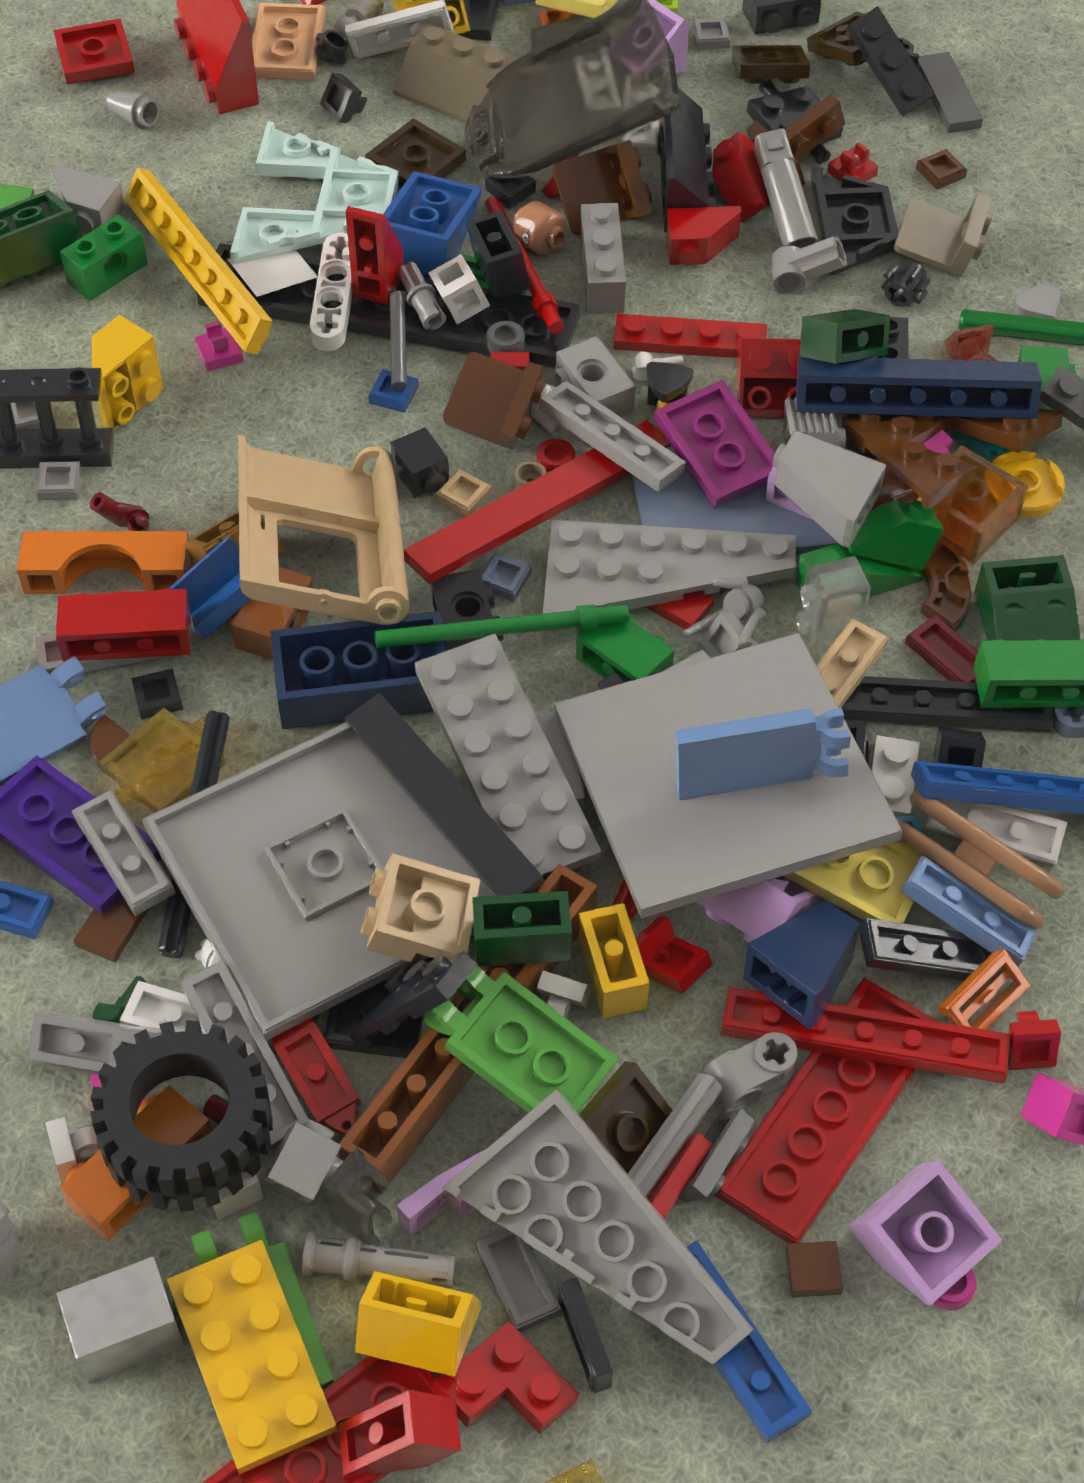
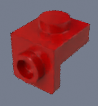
M663 915L658 916L635 938L647 977L682 994L713 965L709 952L676 937L670 919Z

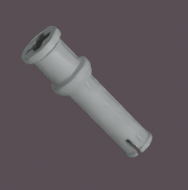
M309 1230L303 1251L302 1276L310 1277L312 1272L341 1275L344 1281L352 1282L357 1280L358 1276L372 1277L373 1272L376 1271L435 1286L452 1288L456 1255L377 1247L363 1244V1239H359L358 1236L351 1235L348 1240L319 1237L316 1231Z

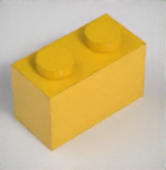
M624 903L579 913L578 942L602 1019L647 1009L649 980Z

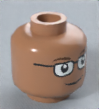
M535 201L518 210L513 219V231L518 236L523 247L540 256H547L557 251L565 243L567 221L561 212L545 203Z

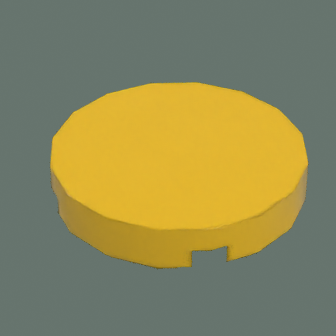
M1011 451L999 455L988 468L984 479L985 494L994 506L1006 514L1020 518H1037L1049 514L1060 504L1065 489L1064 476L1057 465L1048 458L1045 462L1037 458V453Z

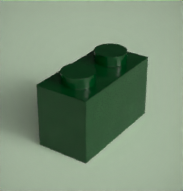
M850 309L802 317L800 334V356L836 364L888 355L890 315Z
M568 891L472 897L477 966L571 960L572 928Z

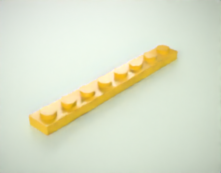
M137 167L124 200L243 351L258 355L264 340L269 336L270 328L273 324L272 319L151 171Z

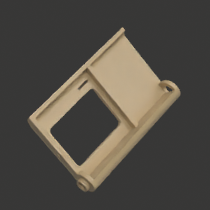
M238 434L240 588L243 594L250 599L382 625H392L403 620L409 612V597L395 468L391 453L382 447L371 446L364 448L357 454L352 468L256 449L247 444L246 436ZM376 457L377 461L373 473L366 471L363 468L364 462L369 458ZM277 526H288L352 540L356 546L360 597L334 593L327 589L318 590L279 582Z

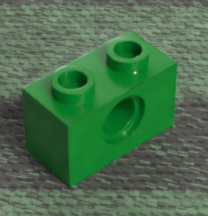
M116 215L60 251L67 283L89 301H92L148 264L142 233L120 215Z

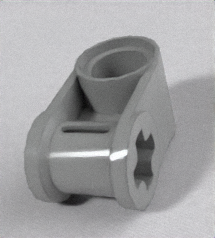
M771 1032L737 1050L728 1051L716 1057L704 1068L703 1073L711 1075L721 1084L722 1091L718 1095V1099L726 1112L739 1109L738 1106L743 1104L749 1107L760 1098L790 1083L794 1076L797 1047L789 1036L783 1033ZM771 1057L772 1060L766 1061V1058ZM783 1061V1064L778 1065L777 1062Z

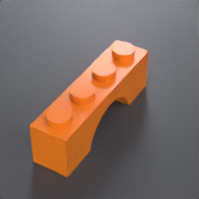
M23 531L17 566L24 594H65L79 577L88 572L103 568H116L130 572L142 582L146 591L169 589L191 569L192 561L184 545L189 540L188 531Z

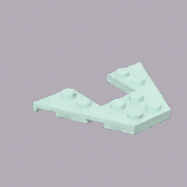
M268 121L256 160L257 175L274 178L324 179L316 211L243 207L230 250L231 263H241L322 244L329 235L340 232L347 233L345 211L348 206L383 214L397 194L399 184L398 171L384 165H376L373 161L361 156L356 161L341 155L340 148L320 140H310L307 135L302 133L292 136L275 129L274 123Z

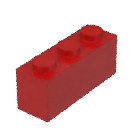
M161 589L156 591H120L117 593L99 594L78 593L75 595L58 596L56 639L63 662L76 656L78 661L191 655V610L187 590Z

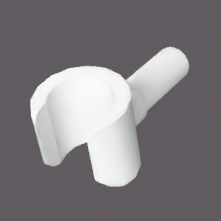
M639 352L634 359L635 365L632 367L633 379L635 381H647L646 366L649 362L683 365V357L674 356L653 359L648 352Z

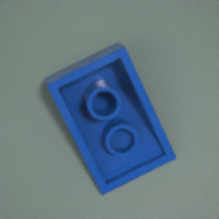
M413 171L383 213L402 245L403 265L413 262L418 266L421 274L431 278L429 272L457 257L468 231L466 222L472 220L482 195V188Z

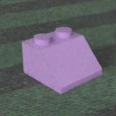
M780 876L697 901V903L707 909L706 914L712 920L723 925H733L744 932L743 937L747 942H751L811 909L821 897Z
M940 1160L918 1164L848 1226L872 1258L888 1274L926 1305H932L1002 1241Z

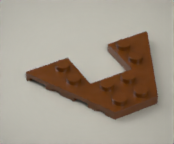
M1038 409L1037 419L850 413L842 418V428H845L846 437L857 444V448L864 454L871 452L878 458V462L886 464L885 473L890 478L898 480L900 482L899 486L903 490L912 489L922 498V507L928 510L973 482L976 466L960 461V458L955 455L941 454L927 449L923 445L925 441L941 430L946 433L952 429L1020 453L1062 426L1063 412Z

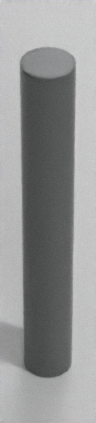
M393 291L390 293L391 388L394 391H404L407 388L405 294L402 291Z

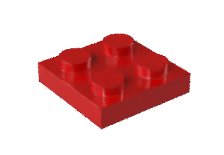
M121 18L53 30L67 85L135 72Z

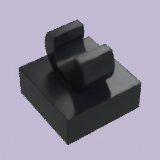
M332 73L320 105L339 123H347L351 121L354 112L360 113L363 111L368 99L361 97L362 91L341 73Z

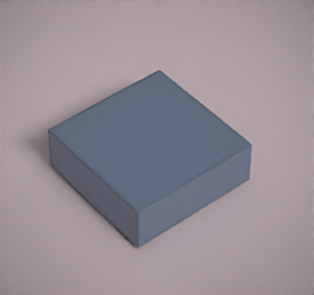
M495 552L481 574L483 584H491L494 595L514 602L530 577L532 566Z

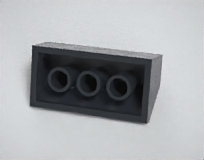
M662 80L658 132L664 232H666L667 209L716 207L715 197H709V194H713L714 177L712 172H707V169H711L712 148L705 147V145L710 143V123H703L702 107L670 80Z

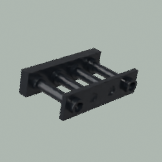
M101 368L0 370V469L39 468L40 462L80 461L81 467L112 466L114 448L113 428L96 427L91 402L99 401L102 380ZM75 401L80 428L57 429L51 402ZM34 402L40 429L17 430L11 403Z

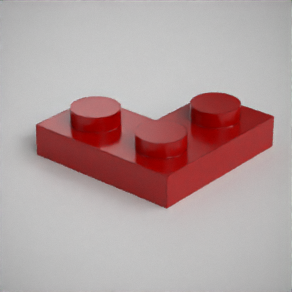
M510 1321L461 1359L455 1377L446 1374L441 1375L435 1380L432 1389L436 1395L455 1398L457 1418L466 1428L505 1397L539 1434L572 1407L579 1397V1393Z

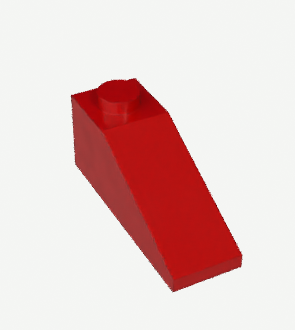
M348 206L345 213L353 296L388 305L390 293L396 291L401 281L398 269L403 265L402 245L384 214Z

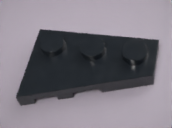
M463 951L446 957L441 954L429 962L421 960L409 968L401 966L385 982L384 986L388 990L352 1031L349 1037L363 1049L373 1042L379 1031L388 1035L395 1031L407 1017L411 1016L413 1019H416L452 997L478 964Z

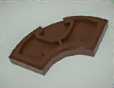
M940 537L924 569L921 570L929 588V593L921 606L920 613L929 619L934 615L938 616L956 632L964 622L971 602L972 592L968 577L969 571L959 553Z

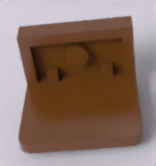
M631 140L615 143L556 164L553 167L552 173L570 230L573 234L580 235L581 204L618 203L620 221L653 212L650 205L652 203V193L648 184L643 182L639 169L641 167L640 154L636 147L632 146Z
M477 352L469 353L443 413L445 424L514 450L518 438L525 440L533 418L529 417L528 413L533 402L539 404L540 398L544 394L547 382L542 380L543 367L528 361L523 371Z

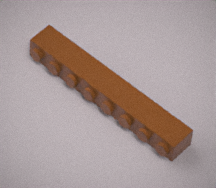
M558 864L536 893L568 891L573 944L578 937L579 913L596 909L597 885ZM559 961L478 967L494 981L505 972L535 994L538 990L537 986L542 971L551 973ZM458 992L451 1000V1003L463 1013L473 999L467 998ZM431 1027L339 1143L341 1145L339 1149L340 1159L343 1160L342 1169L379 1194H382L474 1074L472 1069L444 1049L450 1035L439 1033Z

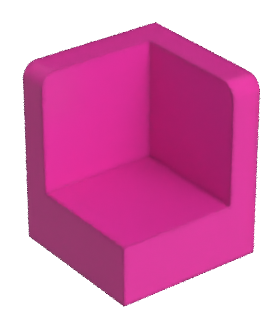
M1037 1072L1021 1111V1117L1056 1138L1084 1146V1090L1070 1082Z

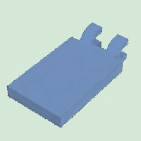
M76 656L59 665L50 674L41 664L0 686V785L9 781L36 755L46 761L85 740L86 733L83 727L100 719L104 714L106 715L104 711L106 704L98 691L84 698L77 705H75L66 689L84 682L82 676L84 669Z
M812 708L675 730L676 788L679 800L812 779L813 770H818L829 777L848 776L847 758H830L831 756L841 755V749L850 748L851 736L849 729L832 730L833 728L843 727L844 713L842 708L827 711L819 716H814Z

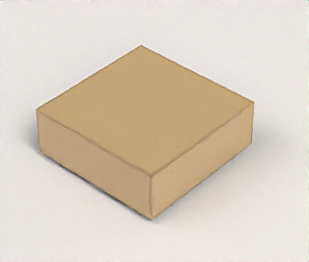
M458 469L436 493V501L466 517L475 512L492 494V486Z

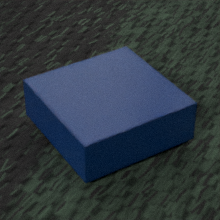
M382 369L368 395L369 403L405 413L419 387L418 378L407 376V388L404 391H394L391 388V371Z

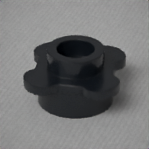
M334 30L318 33L316 36L318 45L314 48L315 52L328 62L345 64L347 61L345 52H347L349 45L347 39L341 33Z

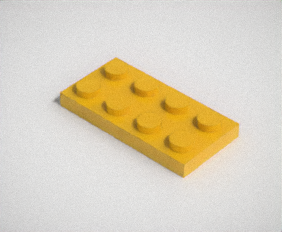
M262 1239L166 1279L239 1474L338 1431Z

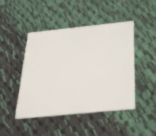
M296 250L241 263H231L256 297L318 277Z

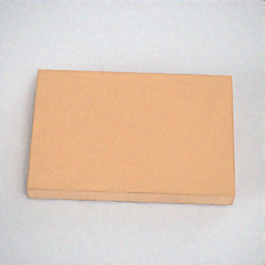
M258 3L251 39L256 78L315 80L319 55L315 52L314 48L318 45L316 40L317 34L323 33L326 17V7L324 5Z

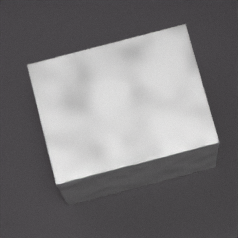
M154 1257L56 1293L76 1360L88 1383L184 1346Z

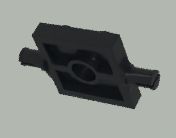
M767 79V82L765 80L764 83L759 85V90L763 93L764 97L749 100L746 112L754 122L758 121L767 131L787 128L821 102V100L809 86L781 92L770 79ZM843 127L836 134L826 138L810 151L819 164L822 161H828L831 153L823 144L840 138Z

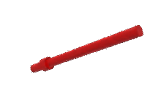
M496 196L488 197L485 201L487 210L490 214L502 210L523 252L530 284L529 291L533 297V308L538 317L544 319L552 334L562 332L564 324L558 314L559 307L554 296L547 292L521 241L513 231V226L499 199Z

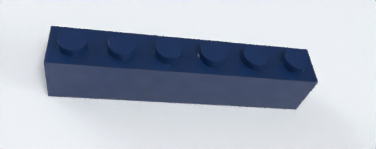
M798 356L796 408L797 412L1037 419L1042 380L1037 362L865 358L835 364Z

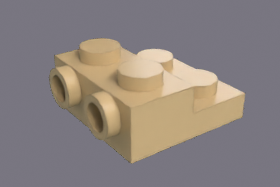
M392 853L384 870L376 868L371 881L369 895L377 897L375 908L370 906L367 908L361 926V934L369 936L366 949L412 962L416 953L436 958L441 954L446 957L463 951L468 953L473 925L472 897L478 896L480 879Z

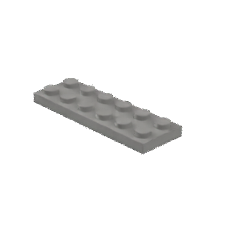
M496 634L415 662L416 674L475 800L541 873L544 881L558 864L574 870L601 859L602 851Z

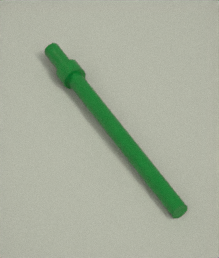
M594 604L579 605L572 611L375 631L376 648L479 638L492 634L498 636L577 627L578 631L595 630L597 625L629 622L630 614L627 605L596 608Z

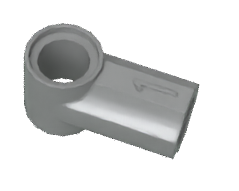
M832 236L802 249L796 246H783L777 249L772 255L774 290L778 294H784V292L799 294L806 288L807 281L847 266V257L839 238Z

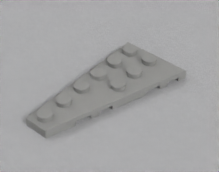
M555 1090L442 1187L455 1197H459L479 1210L487 1218L516 1234L524 1242L576 1276L608 1294L625 1308L634 1311L654 1324L662 1332L711 1364H715L754 1330L559 1090Z

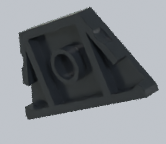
M812 167L811 183L822 239L825 240L832 236H837L842 243L847 257V266L832 271L829 275L839 274L894 250L898 229L888 186L874 182H863L859 178L844 174L841 181L824 176V168Z

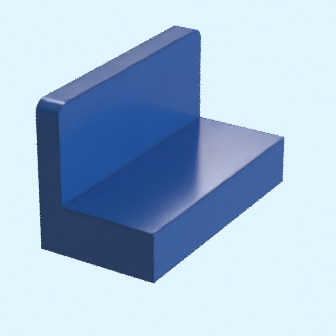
M226 537L169 588L173 590H187L194 629L205 639L251 600L243 594L240 588L239 544L231 537Z

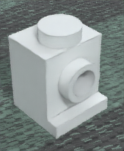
M461 254L429 272L434 285L457 324L490 306L477 279Z

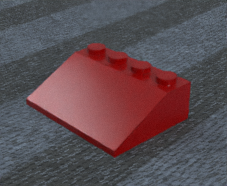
M177 0L178 18L173 20L175 31L179 40L185 39L183 40L184 50L188 61L194 60L193 67L198 82L204 81L203 89L207 102L209 104L215 103L219 114L259 105L250 24L240 1Z

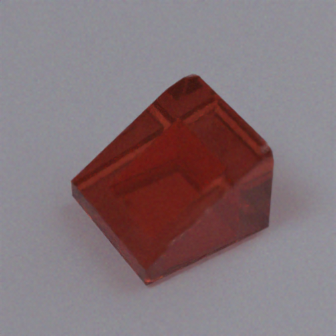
M993 325L959 330L945 339L944 344L951 359L964 360L987 355L994 330Z

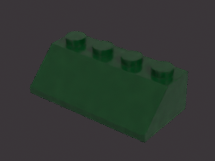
M50 190L0 209V290L8 287L13 280L21 277H34L44 271L43 268L56 263L62 264L60 251L83 237L74 210Z

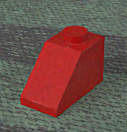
M741 131L731 138L721 141L713 149L712 175L728 206H741L740 222H744L768 206V195L753 148L754 143Z
M741 206L667 209L666 240L670 265L692 266L695 264H707L739 237Z
M407 1390L339 1423L343 1476L346 1477L427 1467L461 1451L455 1398Z

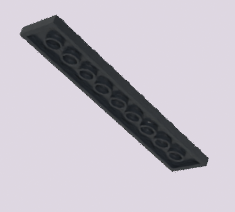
M219 244L216 250L218 255L270 318L310 325L317 278L256 297L228 261L231 258L230 250L232 245ZM302 257L318 276L320 260ZM333 274L327 279L330 281H340L346 276ZM424 278L427 284L434 287L436 301L446 315V321L440 328L435 330L428 328L426 330L417 311L408 304L406 298L408 293L401 281L396 291H402L405 294L407 342L470 353L477 352L490 356L487 348L488 329L497 322L511 321L519 324L525 332V347L522 352H529V362L556 367V352L570 347L580 316V304L556 300L559 307L558 314L564 324V329L558 334H552L544 319L539 318L533 308L532 296L516 293L515 295L495 300L490 289L481 288L490 306L457 324L432 279ZM197 293L198 304L209 307ZM352 294L347 331L390 338V302L386 305L354 297ZM328 301L323 306L326 308H336L342 303ZM326 323V328H332V323Z

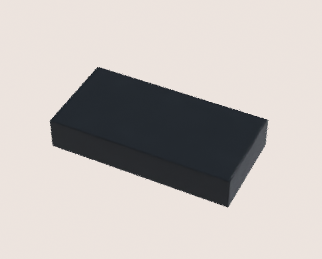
M464 0L470 31L458 35L474 40L491 41L499 0Z
M576 1277L561 1282L558 1303L591 1392L597 1393L611 1388L613 1370L579 1280Z

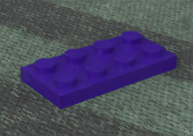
M36 755L0 788V840L93 909L95 908L101 914H104L122 894L72 814V810L96 797ZM134 825L157 862H159L162 857L150 836Z

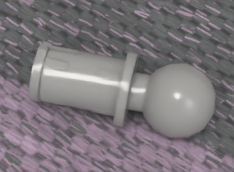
M362 0L356 7L349 8L345 13V17H341L336 21L333 30L341 33L347 39L345 25L376 17L384 10L383 1Z

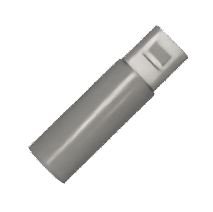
M785 129L756 135L753 148L782 245L796 246L802 249L817 243L818 239Z

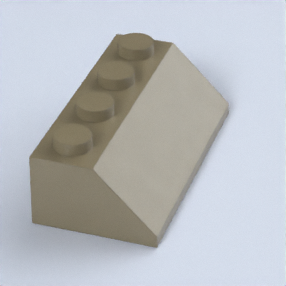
M428 23L409 44L393 94L514 141L548 101V69Z

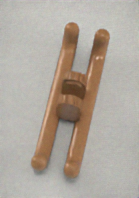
M918 790L912 792L909 801L913 807L921 810L962 837L963 841L953 854L908 823L897 820L902 829L901 841L1030 928H1040L1044 923L1043 915L989 877L997 865L1001 863L1052 899H1058L1063 896L1065 892L1063 884L937 799L922 798Z

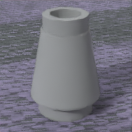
M112 91L107 97V109L137 128L151 127L158 120L160 113L159 104L148 93Z

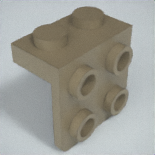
M978 192L965 217L915 198L910 199L894 244L895 251L962 277L970 260L974 259L977 261L984 248L986 239L981 238V235H985L993 217V214L987 213L992 197Z

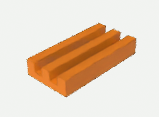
M1005 949L995 950L937 1009L941 1015H948L950 1018L947 1022L948 1024L987 1030L1030 987V984ZM1001 966H1003V968H1002L961 1010H959V1008H960ZM1011 977L1013 982L969 1024L967 1020L984 1003H987L996 994V991Z

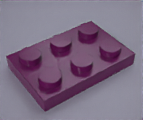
M723 380L655 410L654 421L678 456L686 461L685 466L714 508L768 483V475L773 468L772 462L775 453Z

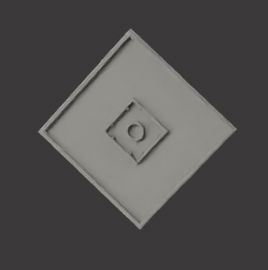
M799 633L554 703L555 714L641 918L901 840L902 829L845 720L843 727L833 728L832 730L849 729L851 736L850 748L841 749V755L831 756L830 758H847L848 776L829 777L818 770H813L812 779L679 800L676 788L675 730L812 708L814 716L823 715L825 712L833 709H839Z
M346 723L142 819L147 833L220 961L223 960L266 1041L388 979L401 966L409 968L419 961L429 958L428 956L416 953L412 962L366 949L369 936L361 934V926L367 908L369 906L375 908L377 897L369 895L371 881L376 868L384 870L392 853L480 879L349 729ZM480 879L477 897L495 896ZM472 925V930H471V936L474 934V926H473V925Z

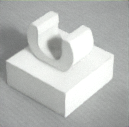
M542 971L537 986L541 995L550 997L547 1005L565 1018L568 1016L571 1004L586 1008L591 994L587 984L546 971Z
M65 1117L45 1122L61 1185L65 1182L69 1171L77 1165L76 1162H87L99 1151L93 1126L78 1129L69 1135Z

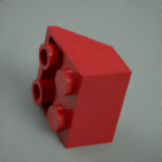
M738 338V402L749 417L784 418L785 400L788 397L792 400L796 398L798 356H800L801 339Z

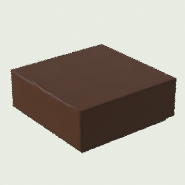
M947 149L917 161L916 169L937 190L966 178L967 169Z
M836 1241L787 1244L785 1251L792 1298L842 1294L843 1284Z

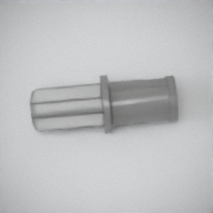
M408 262L406 265H401L398 269V274L408 293L406 297L408 304L417 311L426 330L428 328L430 330L440 328L446 321V315L436 301L434 287L426 283L415 263Z

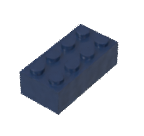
M440 611L408 614L399 623L392 625L357 620L270 631L282 730L345 722L344 718L379 692L399 715L434 711L416 674L415 662L445 652V641L376 648L375 631L442 624Z

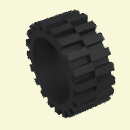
M186 1020L185 1031L175 1032L173 1021L161 1023L159 1026L162 1035L150 1038L147 1030L144 1029L134 1034L137 1045L134 1049L130 1051L122 1043L113 1051L117 1065L115 1068L106 1063L103 1064L98 1073L102 1087L93 1086L91 1094L94 1111H90L92 1125L106 1167L109 1166L112 1178L120 1188L127 1184L130 1196L139 1202H142L147 1193H149L153 1208L167 1211L169 1200L176 1199L180 1212L194 1211L193 1199L205 1197L207 1207L221 1203L218 1192L220 1189L227 1186L234 1196L244 1187L241 1175L243 1171L252 1177L258 1173L261 1168L259 1153L268 1155L271 1146L269 1131H273L271 1105L265 1074L262 1075L260 1061L254 1052L248 1055L246 1043L237 1035L227 1043L225 1028L212 1024L209 1033L204 1034L201 1030L200 1021ZM181 1076L202 1077L217 1084L228 1095L229 1106L223 1120L211 1133L195 1142L183 1145L162 1144L146 1137L135 1126L136 1113L144 1097L158 1084L172 1078Z

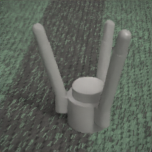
M741 577L737 580L716 578L713 581L714 586L733 589L724 598V608L685 629L682 634L685 638H688L710 627L720 612H733L739 621L749 618L737 640L739 646H744L758 621L766 616L765 610L762 609L764 605L762 592L756 586L748 584L746 577Z

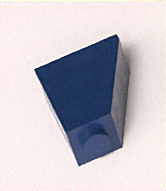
M825 900L749 942L743 979L807 1028L812 1029L817 1026L854 958L859 923Z

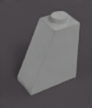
M796 430L786 445L783 443L779 445L772 462V466L777 468L775 486L842 546L850 548L881 492L886 464Z

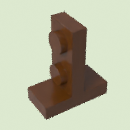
M832 94L785 128L801 186L805 185L806 182L798 160L807 156L813 148L826 138L836 134L845 125L840 102ZM758 121L746 129L748 137L753 143L756 135L768 132Z

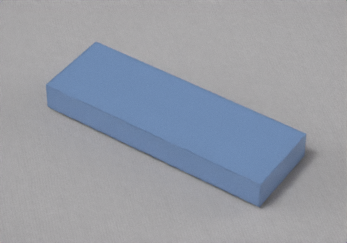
M923 855L914 865L900 892L989 952L993 953L995 950L1005 949L1017 967L1023 962L1037 933Z

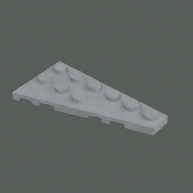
M552 520L542 614L575 610L576 606L594 604L596 608L608 607L609 605H627L630 610L681 600L684 594L701 590L704 591L705 595L720 592V587H716L713 584L716 578L737 580L741 577H746L748 584L752 585L793 578L796 567V535Z

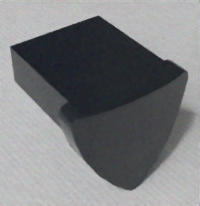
M649 362L646 366L648 381L647 405L657 406L658 400L669 403L688 396V386L693 379V369L672 363Z

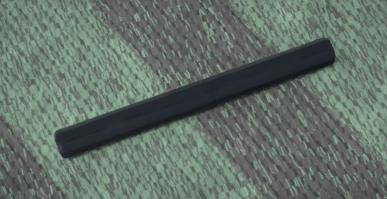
M209 711L206 714L190 796L217 784L230 720L229 715L224 712ZM172 878V885L176 894L168 898L158 953L164 957L180 958L183 955L191 909L175 880Z

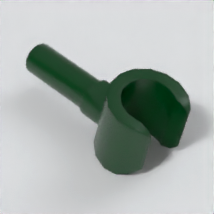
M136 976L122 996L117 999L115 1005L98 1003L93 1012V1019L120 1023V1018L138 981L145 983L146 981L142 977Z

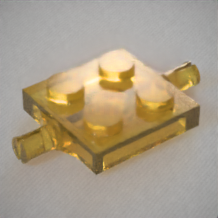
M163 708L100 760L102 771L119 785V788L113 793L122 807L130 800H135L156 813L190 796L206 714L196 723L190 724L189 722L177 719ZM224 755L222 757L220 769L226 765Z

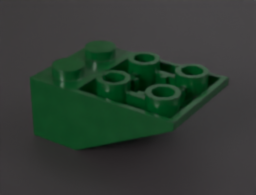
M1064 555L982 562L974 596L987 641L1081 639L1074 586Z

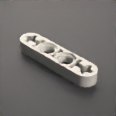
M340 232L329 235L323 243L310 320L312 344L317 349L323 351H333L340 348L346 339L353 294L347 233ZM339 250H343L342 259H336ZM333 274L346 276L340 281H330L327 279ZM328 301L342 303L336 308H326L323 306ZM326 323H332L333 329L330 330V333H326Z

